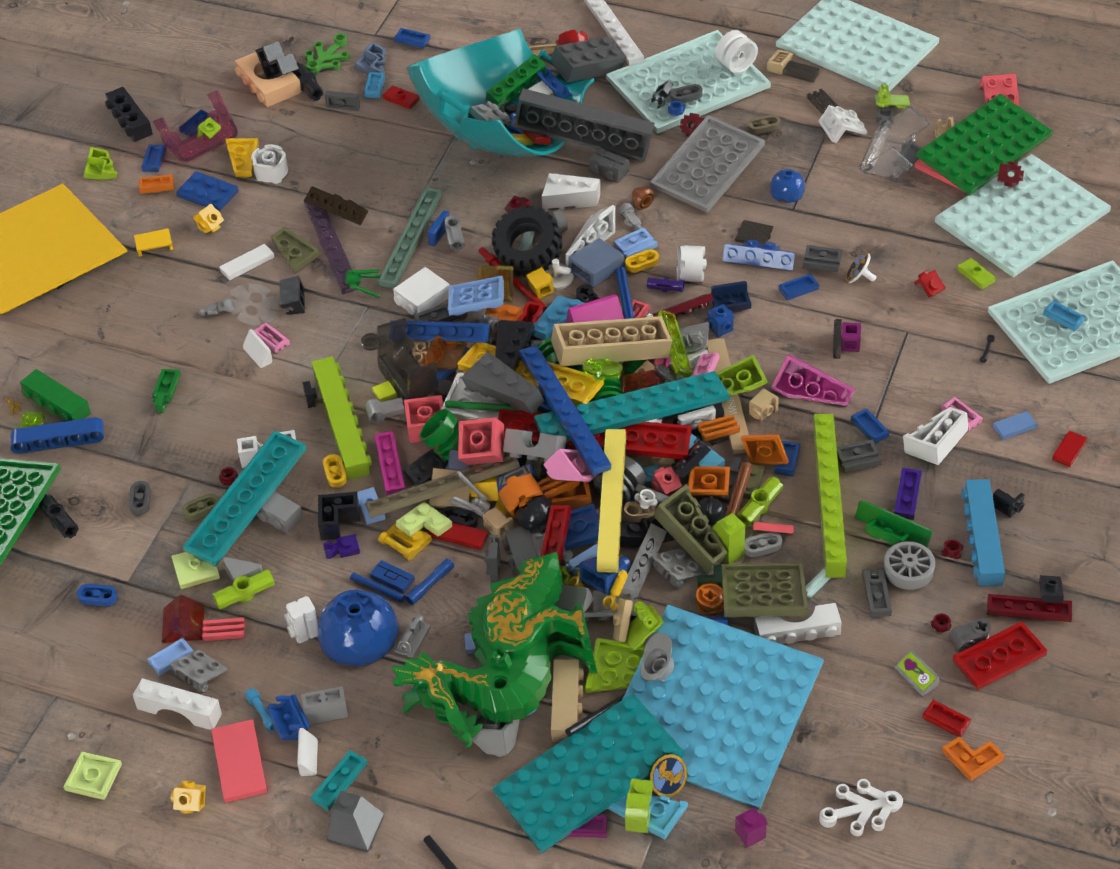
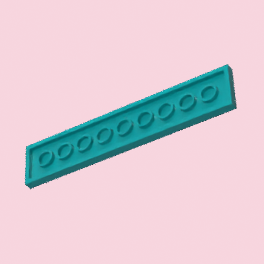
M711 371L599 399L587 404L576 405L575 407L591 433L595 435L606 432V429H618L728 401L729 393L716 372ZM554 411L534 416V422L540 433L567 437L566 442L571 441Z

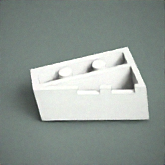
M549 173L542 194V209L546 212L550 208L564 210V207L575 206V208L597 206L600 198V179Z
M949 407L931 418L932 421L925 426H918L917 431L912 434H905L903 436L904 452L939 465L968 431L967 412Z

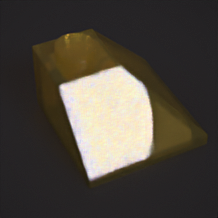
M477 265V280L503 276L504 302H513L514 266Z

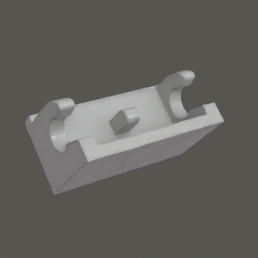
M343 686L301 694L303 711L309 725L348 717Z

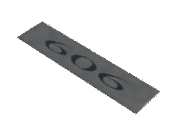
M652 523L628 572V578L623 589H634L635 598L638 597L654 559L651 555L658 553L667 533L666 530Z

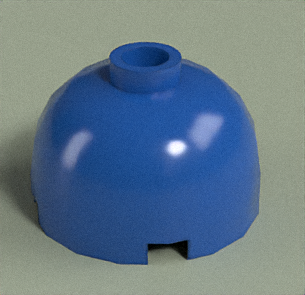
M791 169L781 170L772 178L770 193L777 201L782 199L786 200L785 203H792L803 197L805 182L797 171Z

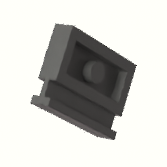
M807 245L802 268L838 273L842 250Z
M873 439L837 447V457L844 473L882 465V459L879 457V452Z
M490 535L489 550L485 551L486 573L490 575L491 583L499 581L501 555L499 535Z

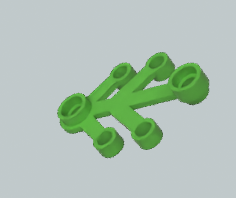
M336 34L334 36V44L325 52L323 51V43L320 41L315 42L314 50L318 54V59L314 60L313 51H306L304 53L305 60L308 61L305 66L309 72H313L314 75L322 69L331 68L335 71L341 68L340 61L336 59L348 61L350 59L349 52L333 53L338 48L346 46V34Z

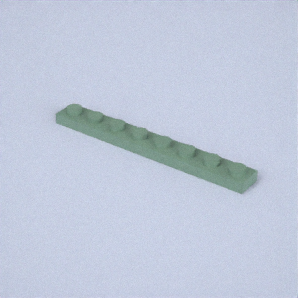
M425 187L378 280L379 286L393 289L398 286L442 197V190Z

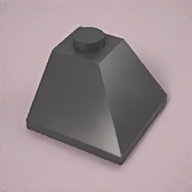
M340 791L332 809L327 841L369 852L383 820L384 813L362 796Z

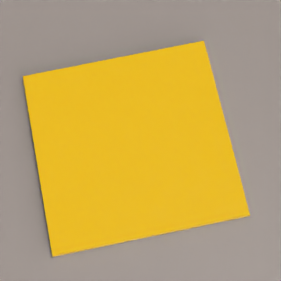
M63 183L0 213V314L25 304L27 301L41 296L127 252V249Z

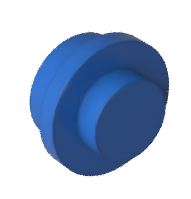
M672 101L668 106V113L673 116H679L685 111V107L680 101Z

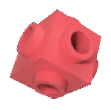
M671 466L666 469L664 467L659 468L654 472L651 480L653 490L670 497L682 488L680 476Z

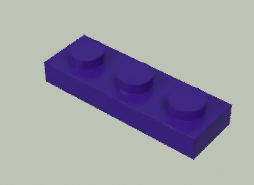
M902 468L894 514L914 520L922 470Z

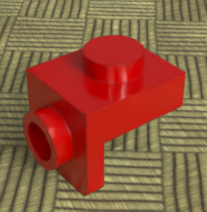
M927 270L918 275L919 279L914 282L915 285L921 284L928 298L946 289L935 270L929 273Z

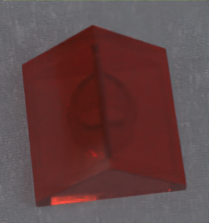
M180 594L163 609L162 643L176 642L181 638L185 641L203 640L204 604Z

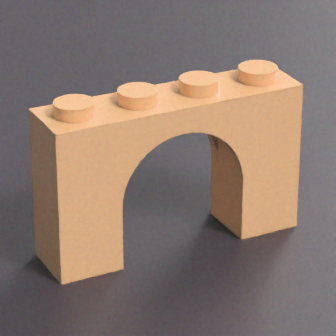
M256 52L235 60L237 76L242 78L244 84L250 87L251 92L256 94L258 100L263 102L266 107L302 93L300 80L293 72L274 79L259 78L264 74Z

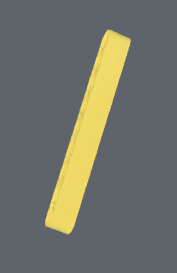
M606 429L604 453L611 463V470L603 472L597 572L618 573L626 429Z

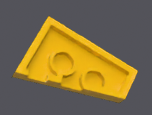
M225 138L235 177H252L254 169L251 156L259 147L258 138Z

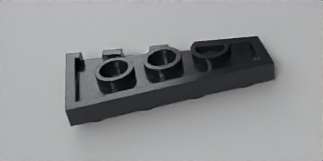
M498 321L495 357L514 371H516L521 360L519 350L526 348L535 329L534 322Z

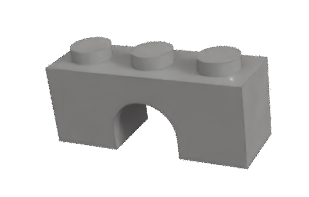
M506 428L503 452H508L510 457L515 458L527 455V459L536 461L539 460V457H542L544 462H546L558 449H565L567 437L540 433L539 442L534 447L532 444V432Z

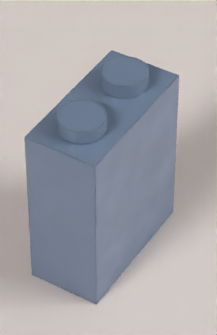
M598 238L569 256L568 267L572 268L571 273L594 288L616 274L617 267H624V254Z

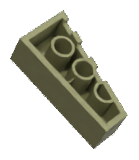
M686 484L659 504L653 516L708 574L722 563L727 551L716 532L712 531L708 524L709 520L706 515L702 514L696 498L692 497L689 492L690 488Z

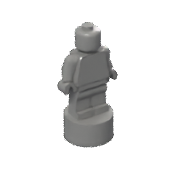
M626 202L619 207V212L622 217L626 218L624 222L636 231L641 229L640 216L634 214V208L631 203Z
M229 297L223 299V302L209 304L206 306V309H200L199 314L201 316L207 314L217 315L218 312L223 310L227 312L235 311L233 300Z

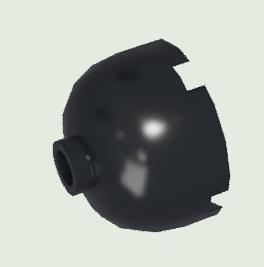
M540 496L526 502L528 506L524 509L521 506L515 514L519 525L533 534L545 533L550 507L554 505L550 498L547 499L546 496Z

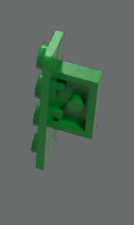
M859 501L855 518L868 523L865 532L869 533L873 538L885 540L891 546L906 541L916 542L925 547L929 546L933 533L931 529L867 501Z

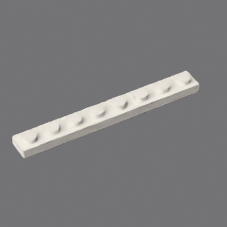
M584 0L604 31L624 54L628 65L631 66L644 62V55L604 0Z

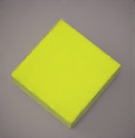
M389 381L372 387V392L381 402L397 397V392Z

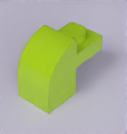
M631 778L625 811L626 831L648 833L653 781Z

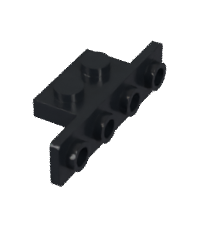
M432 448L407 466L402 472L412 483L413 486L411 487L432 481L433 468L445 469L448 466V460L444 462Z

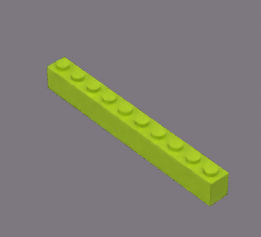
M814 414L813 435L825 577L846 578L847 557L834 414Z

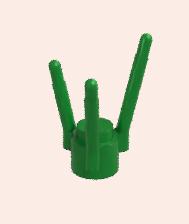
M379 269L347 270L345 284H349L350 289H356L377 298L381 297L375 292L356 285L360 284L361 278H380L381 275L372 274L379 273Z

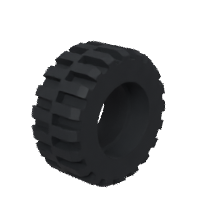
M531 205L528 208H525V206H519V209L516 210L513 208L510 210V213L502 215V220H498L495 224L496 228L492 231L493 237L491 239L499 262L507 270L513 272L514 275L521 276L523 274L524 277L541 267L544 271L548 270V266L552 265V260L560 256V249L562 248V236L552 215L540 207L536 209L535 206ZM535 231L542 234L540 242L532 249L519 251L512 248L513 242L522 233Z

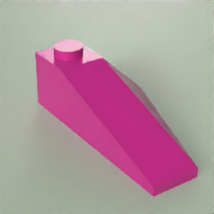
M790 354L787 355L770 388L789 398L842 406L848 405L855 391V388Z

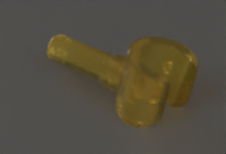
M5 397V401L9 404L11 415H15V409H19L22 412L19 402H12L9 397Z

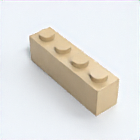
M554 660L551 716L552 742H561L567 738L565 730L577 723L578 716L583 714V705L579 703V698H583V685H579V682L584 680V669L579 667V660Z

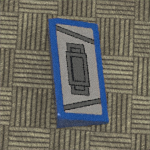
M530 462L497 477L498 490H502L507 484L506 480L512 476L520 477L532 473L535 480H537L538 477L533 463Z

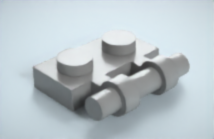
M490 101L485 105L471 106L469 113L477 120L491 121L499 119L503 125L510 126L512 124L509 115L501 112L499 107Z

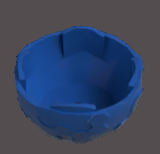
M359 589L344 591L335 596L322 611L318 622V641L324 654L334 662L356 667L379 661L394 647L400 632L399 622L391 605L380 595ZM353 609L360 610L357 613H350V611Z

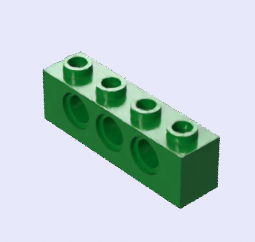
M534 54L486 92V103L490 101L500 108L513 101L521 94L523 88L528 89L538 81L537 73L539 71L545 75L546 64Z

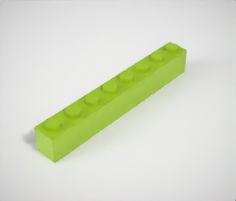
M333 356L311 361L314 377L347 479L351 480L370 475L371 458L370 455L366 456L365 454L368 452L365 441L361 442V439H363L361 428L356 427L359 425L356 414L352 415L354 408L352 401L348 402V399H350L348 389L343 387L346 386L344 377L339 375L341 373L339 362L335 363Z

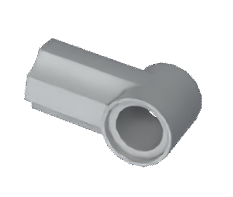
M455 215L446 217L445 235L447 236L449 247L454 251H460L465 247L460 219Z
M402 398L383 402L379 399H372L365 404L369 421L372 424H379L386 417L405 413Z

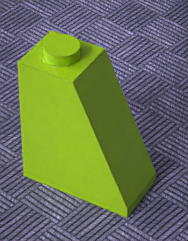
M731 513L716 522L711 528L712 531L716 532L727 551L724 558L727 564H732L742 558L745 551V524L734 513Z

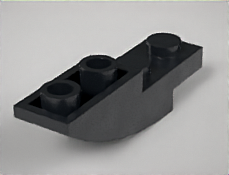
M642 518L640 523L621 521L620 546L640 547L651 523L664 530L666 529L655 518ZM667 531L662 543L674 541L675 539Z

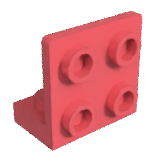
M1016 74L982 76L979 81V89L984 91L985 104L997 95L1002 94L1019 106Z

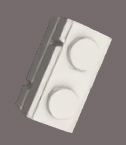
M305 596L298 599L297 602L293 601L286 604L287 613L284 614V617L288 624L287 630L290 637H295L297 643L307 641L308 638L312 639L318 636L317 615L310 598Z

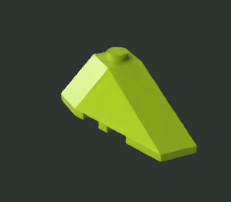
M754 354L716 373L729 396L749 392L768 383Z

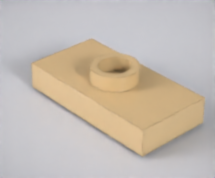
M619 598L617 613L613 617V625L615 626L612 639L625 642L627 639L633 605L631 600Z

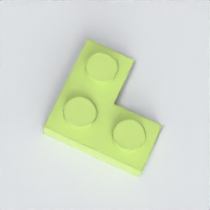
M423 502L398 519L396 527L408 536H412L425 527L439 537L452 527V521Z

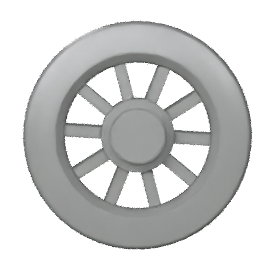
M909 541L897 543L891 546L885 553L883 564L885 577L890 583L902 589L914 590L922 588L934 576L935 557L922 544Z

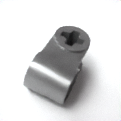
M980 618L953 628L949 632V637L958 652H961L983 641V637L984 640L989 638L991 624L988 620Z

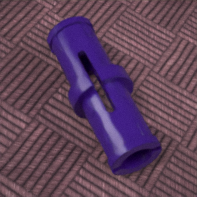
M650 277L647 279V289H660L663 292L668 290L684 291L685 283L683 280H669V278L665 277L664 279Z

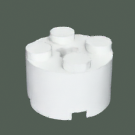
M273 144L264 145L265 148L262 149L257 148L251 156L256 180L272 182L274 184L280 183L288 173L285 152L280 146Z
M683 245L678 247V266H676L678 281H704L703 270H706L707 265L706 259H703L705 256V246Z

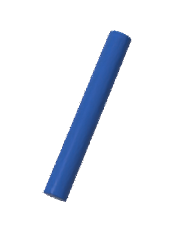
M354 572L350 576V580L401 603L405 599V595Z

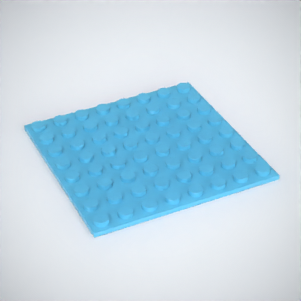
M667 605L661 617L664 622L653 635L665 633L670 637L672 641L671 657L674 661V670L666 678L665 682H659L658 680L647 681L640 673L641 659L623 699L634 693L684 750L685 755L681 759L687 768L686 782L760 809L824 659Z

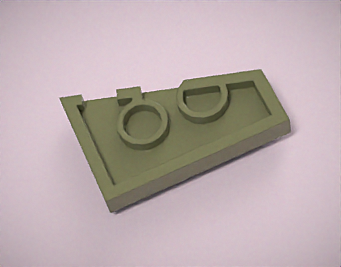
M285 227L271 236L273 243L294 274L321 255L319 249Z

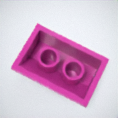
M614 294L568 308L566 323L624 319L618 296Z

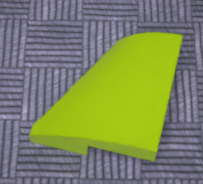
M90 148L83 178L95 180L117 178L118 172L113 168L114 163L109 158L108 150Z

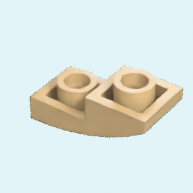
M432 341L413 342V353H410V370L429 367L433 351Z

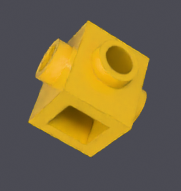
M209 204L192 217L197 223L198 228L205 234L210 231L212 233L217 231L221 227L219 224L224 221L221 213L212 204Z
M190 780L182 781L171 792L173 809L180 810L184 814L200 811L205 807L206 785L195 784L194 781Z

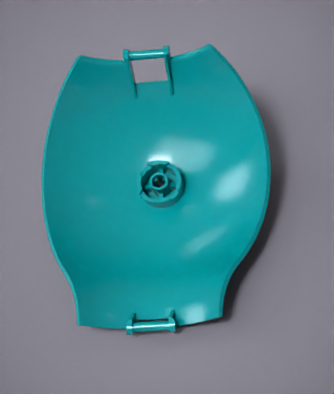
M521 28L407 66L410 79L427 109L447 130L453 133L459 140L468 143L472 149L477 150L479 148L494 154L511 157H534L551 154L567 142L550 137V145L533 143L531 146H524L511 135L514 133L508 131L499 119L482 121L477 120L469 113L471 106L486 104V92L534 55L524 39ZM541 49L538 58L554 66L550 62L552 57L546 54L545 50ZM559 72L555 76L563 85L569 88L572 94L566 100L582 103L586 89L594 82V78L567 83ZM520 95L512 101L516 105H518Z

